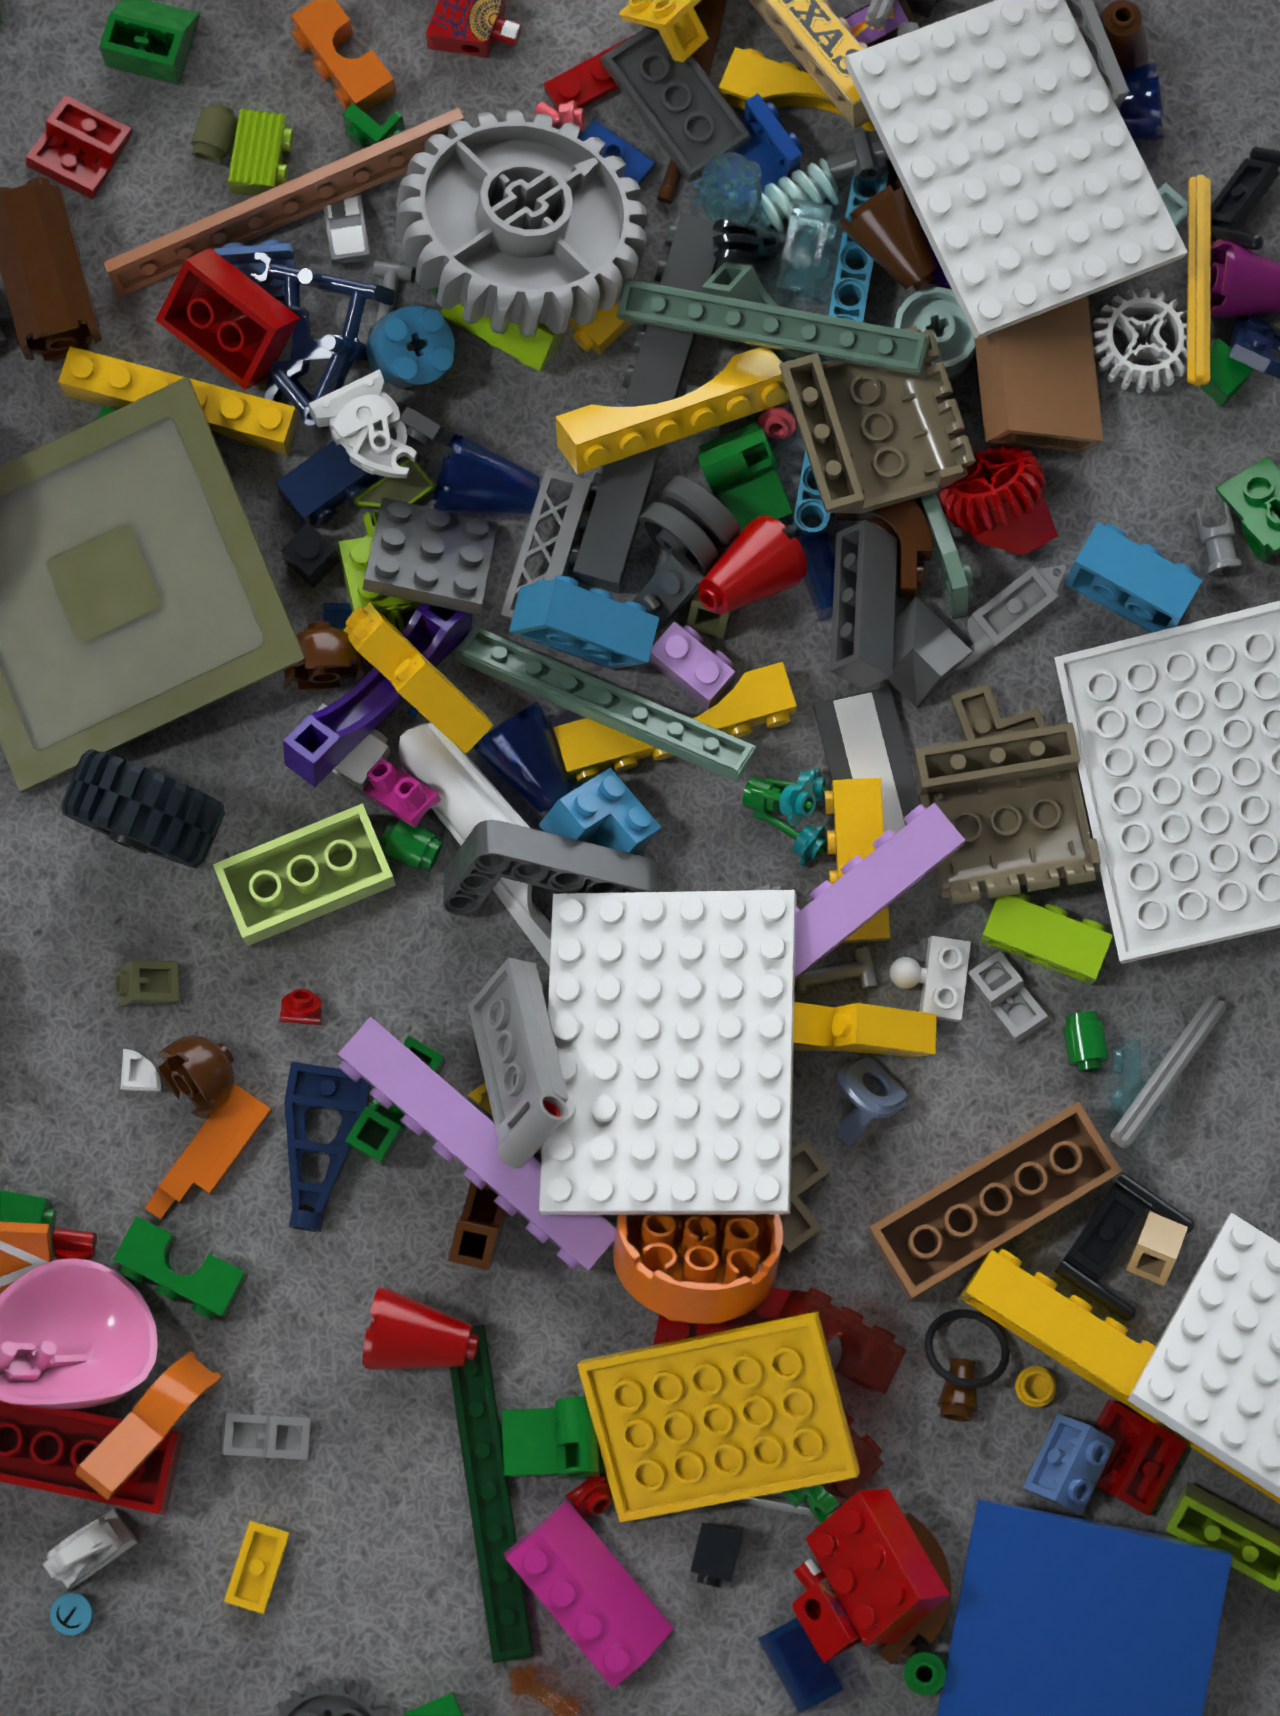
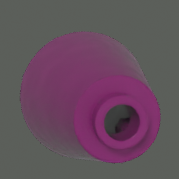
M1216 240L1211 245V252L1215 253L1211 261L1210 317L1222 318L1280 314V263L1228 240Z

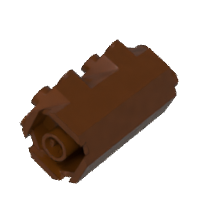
M46 177L33 178L26 185L11 189L9 187H0V272L20 348L26 360H35L33 353L42 356L44 361H56L66 358L70 346L88 350V345L93 339L96 344L102 338L94 303L80 260L79 247L60 187L50 185L49 179Z

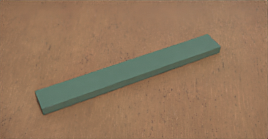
M625 279L617 311L619 320L806 355L818 353L819 357L918 376L922 375L930 336L924 333L632 279Z
M475 625L455 651V661L737 783L756 755V746Z

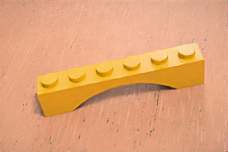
M737 47L734 48L719 85V92L729 106L745 111V101L759 94L765 103L771 102L775 108L793 106L817 108L844 117L810 74L801 71L797 65L790 62L778 63L767 59L764 54L754 49L743 50ZM871 120L860 126L866 131L876 130Z
M70 346L58 383L67 397L100 406L122 408L184 377ZM190 379L211 430L245 445L288 456L299 422L294 406Z
M761 346L733 356L726 367L711 381L679 398L658 404L636 407H608L591 404L555 416L557 447L578 475L789 402V395L779 367L782 362L771 348Z
M783 662L745 672L735 687L718 704L692 719L736 738L752 733L751 727L767 723L768 728H774L790 722L789 716L795 715L797 705ZM589 718L554 727V736L567 780L576 778L578 783L593 779L600 774V770L614 767L616 772L629 770L638 765L637 760L653 756L654 761L674 756Z

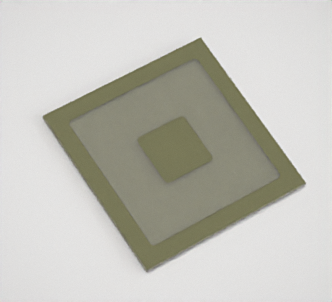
M188 376L0 466V744L19 792H26L75 769L81 755L89 749L109 753L305 660L297 635Z

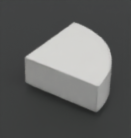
M123 1049L121 1090L162 1092V1082L160 1075L155 1069L156 1067L153 1066L149 1059H146L145 1056L136 1051Z

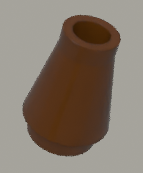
M952 1358L949 1373L963 1379H975L976 1363L969 1359ZM945 1380L937 1406L941 1408L940 1417L958 1422L972 1421L973 1413L978 1411L976 1388L956 1386Z

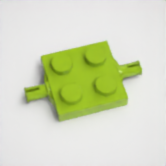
M372 511L371 520L370 512H367L362 516L367 535L362 538L338 541L337 547L352 613L359 607L365 608L371 602L402 633L405 629L402 614L411 609L418 608L422 603L362 590L379 515L378 512Z

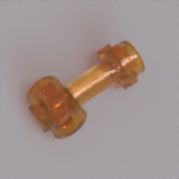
M530 1664L526 1667H513L508 1674L512 1685L510 1691L517 1696L529 1694L552 1711V1716H576L582 1708L575 1703L577 1699L569 1693L564 1698H561L538 1681L535 1675L537 1669Z

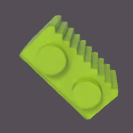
M240 109L228 178L231 193L256 196L287 182L288 165L283 164L285 151L291 152L294 130L293 128H288L286 115L275 112L269 113L267 111Z

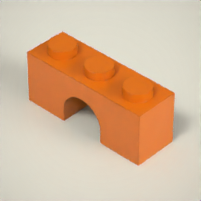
M314 0L291 15L294 27L291 36L302 52L306 50L311 52L315 58L312 64L323 81L330 78L337 88L334 90V95L345 111L353 103L366 113L396 93L394 78L373 50L355 59L342 57L336 52L338 46L353 35L351 20L336 0Z

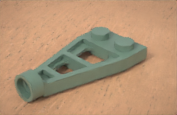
M937 493L918 497L919 507L931 531L935 561L937 564H942L943 589H947L948 592L945 596L952 619L968 616V602L973 601L970 586L974 585L968 562L961 564Z

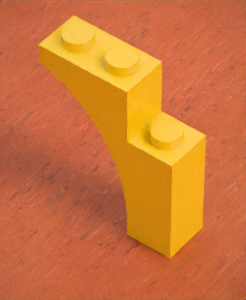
M371 602L365 608H357L346 621L347 627L344 631L348 633V639L356 651L382 673L403 698L465 754L494 726L488 717L433 666Z
M794 1002L793 1051L857 1052L905 1058L935 1055L937 1014L862 1003L828 1007Z

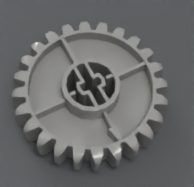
M508 110L505 122H498L493 114L484 112L477 115L475 128H472L466 121L457 120L450 124L448 137L443 134H434L426 141L424 152L417 153L411 158L408 163L407 175L400 182L396 203L395 232L397 238L403 241L401 248L402 258L405 264L413 268L417 267L415 281L421 288L430 290L439 287L436 303L443 309H451L457 304L464 306L462 320L470 324L477 323L485 316L491 318L490 327L492 331L503 334L507 331L510 323H517L520 333L524 336H535L540 323H545L548 329L555 334L564 333L567 330L570 317L578 324L587 325L595 320L597 308L600 310H610L618 303L625 279L635 280L638 265L642 261L647 243V236L644 231L648 219L646 207L638 201L641 190L637 181L630 177H624L626 163L621 157L614 155L603 158L606 143L598 137H590L584 142L579 140L580 126L569 122L565 123L560 130L552 128V118L547 114L539 113L536 115L534 122L529 123L525 122L523 113L519 110Z

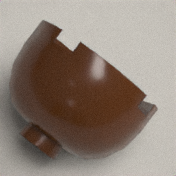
M325 621L310 623L307 626V630L297 634L305 660L284 670L286 685L291 687L292 681H297L300 690L341 687L338 681L340 679H347L353 676L354 684L364 677L361 654L356 651L348 639V633L340 628L331 627V623Z
M197 1035L184 1036L156 1054V1059L162 1058L164 1062L158 1066V1070L166 1086L178 1100L181 1091L197 1107L191 1112L195 1116L200 1118L207 1117L230 1097L234 1088V1071L231 1065L234 1059L231 1052L222 1043L216 1044L208 1038Z

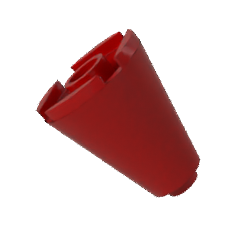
M759 516L749 522L700 582L699 598L703 606L717 614H725L796 587L801 582V579L806 576L808 570L807 559L798 539L795 537L790 540L782 531L787 527L781 521L770 516Z
M379 1287L377 1289L369 1314L373 1315L370 1328H366L362 1354V1365L364 1368L385 1370L465 1367L468 1359L475 1360L479 1345V1335L473 1334L472 1325L389 1288Z

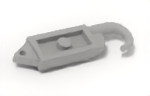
M1066 565L1036 569L1034 566L975 611L967 622V631L973 642V645L969 648L973 653L956 670H963L973 665L1058 598L1056 592ZM1053 571H1060V576H1054Z

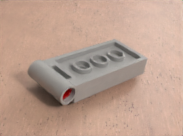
M508 957L469 1004L468 1008L498 1137V1155L506 1165L512 1168H522L568 1115V1108L565 1103L569 1098L536 963Z

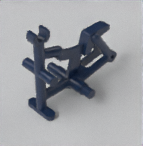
M261 252L255 253L254 258L264 261L266 270L261 275L250 273L249 278L262 284L271 283L273 279L284 281L285 306L300 317L293 331L290 360L274 361L271 364L263 398L280 402L284 394L300 412L303 423L318 427L310 415L309 403L342 388L354 360H368L366 345L358 339L366 299L391 306L395 301L396 293L392 289L377 284H368L319 273L310 269L277 264L276 259L271 255ZM300 285L350 296L341 335L327 334L322 339L310 340L309 312L300 307ZM329 359L316 392L312 397L297 378L308 373L311 362L309 360Z

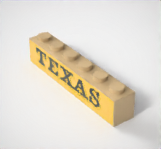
M749 0L854 129L871 120L844 64L847 55L866 49L868 46L864 42L859 43L853 37L847 21L843 17L838 18L833 13L828 0Z

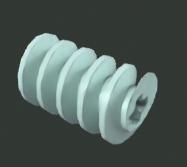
M823 158L819 160V167L814 163H810L806 166L805 173L799 169L792 172V181L784 176L779 179L778 187L773 183H769L765 186L764 193L758 189L752 192L756 210L767 227L773 225L779 232L784 231V218H787L793 226L798 224L796 215L798 211L806 219L811 218V205H814L820 212L825 211L823 200L825 198L834 206L839 204L836 181L833 179L828 164Z

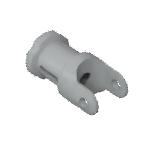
M1223 502L1227 521L1218 527H1204L1199 508L1196 510V523L1200 541L1206 545L1210 566L1207 568L1209 576L1233 573L1243 568L1242 561L1236 557L1233 538L1236 536L1232 516L1225 502Z

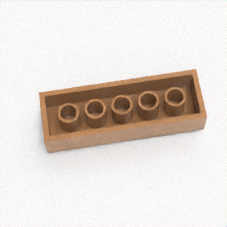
M1078 1101L869 1226L866 1233L909 1302L982 1258L991 1250L997 1249L1115 1178L1122 1170Z

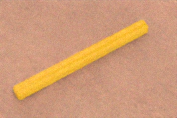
M1201 174L1188 180L1187 382L1195 387L1208 384L1210 381L1211 180Z

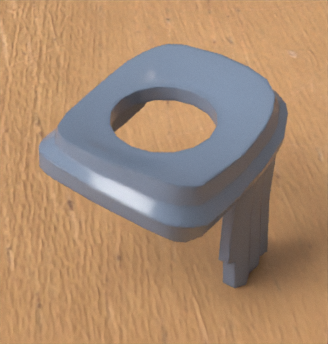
M862 1057L842 1067L836 1075L838 1088L856 1107L840 1123L841 1127L835 1136L846 1143L847 1146L853 1147L875 1117L888 1118L908 1106L907 1093L904 1088L872 1058ZM872 1075L887 1096L881 1097L871 1093L863 1083V1076Z

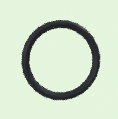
M959 1309L945 1312L931 1323L925 1335V1353L931 1367L939 1376L956 1386L980 1388L990 1385L1001 1377L1008 1366L1010 1349L1003 1330L988 1316L977 1311ZM955 1318H970L985 1324L997 1336L1001 1346V1360L998 1367L993 1373L980 1379L968 1380L949 1373L941 1366L934 1354L933 1339L938 1328L945 1322Z

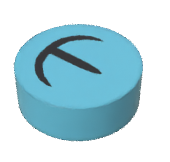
M79 1593L61 1595L55 1600L50 1611L52 1625L58 1632L64 1635H77L84 1632L91 1625L94 1616L91 1602L87 1597Z

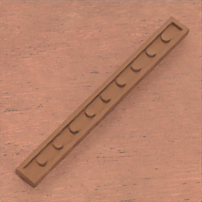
M456 108L104 261L103 264L118 296L122 297L179 272L185 259L204 250L223 248L228 243H246L324 209L327 205L340 202L406 173L411 158L417 153L424 152L425 143L432 135L443 134L448 137L450 124L457 120L465 121L460 109Z

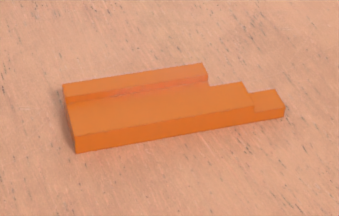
M234 1083L230 1097L211 1113L144 1208L162 1220L173 1203L178 1201L181 1204L195 1184L212 1195L272 1113L271 1108Z

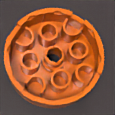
M779 1214L618 1215L613 1247V1263L617 1276L624 1288L648 1309L663 1315L671 1321L720 1324L747 1314L760 1305L769 1295L777 1275L783 1244V1225Z

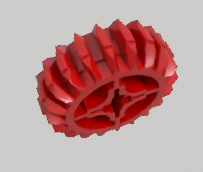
M1004 445L1000 449H995L991 446L989 450L984 452L977 450V454L974 455L976 462L966 467L968 475L940 490L939 494L943 512L947 514L954 527H961L963 531L974 529L976 533L989 528L993 532L996 527L1002 525L1007 527L1008 523L1014 520L1021 521L1023 514L1032 513L1034 511L1033 506L1042 502L1041 496L1046 492L1044 472L1037 458L1033 457L1031 450H1023L1021 446L1010 448L1009 445Z

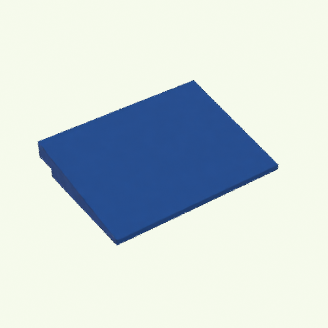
M977 1498L946 1661V1678L941 1688L936 1716H1202L1232 1554L1228 1550L1189 1543L1180 1538Z

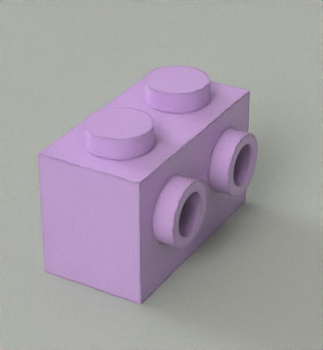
M673 622L652 646L649 663L708 710L715 705L734 683L735 671L732 669L734 664L722 652L715 650L712 653L701 644L703 638L688 625L682 628L676 622Z

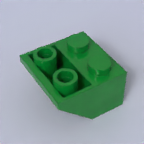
M121 0L109 14L99 45L105 66L179 85L200 19V13L151 0Z

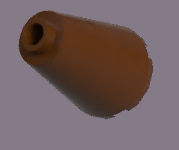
M1117 0L1110 3L1098 15L1127 86H1131L1145 72L1149 51L1140 10L1130 1Z
M898 179L895 182L898 190L894 192L889 185L854 209L850 214L853 221L849 223L843 217L837 223L846 234L901 286L908 289L913 285L915 290L918 291L936 279L932 271L937 269L938 265L928 238Z

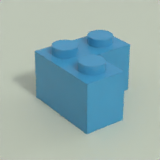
M611 768L561 797L539 824L543 831L583 842L590 839L595 845L636 855L644 850L662 828Z

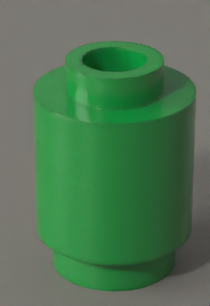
M399 819L397 824L390 822L381 839V844L386 846L384 854L417 870L425 868L430 871L437 861L443 846V842L436 839L435 833L418 825L413 828L401 819Z
M1085 1011L1065 1016L1066 1026L1063 1027L1069 1066H1078L1079 1072H1091L1102 1069V1062L1109 1060V1053L1103 1021L1098 1020L1097 1011Z
M921 1651L915 1653L905 1664V1683L911 1691L918 1695H932L939 1691L945 1682L946 1669L944 1662L938 1655L932 1652ZM928 1666L932 1669L933 1677L930 1681L921 1682L917 1678L916 1672L919 1667Z

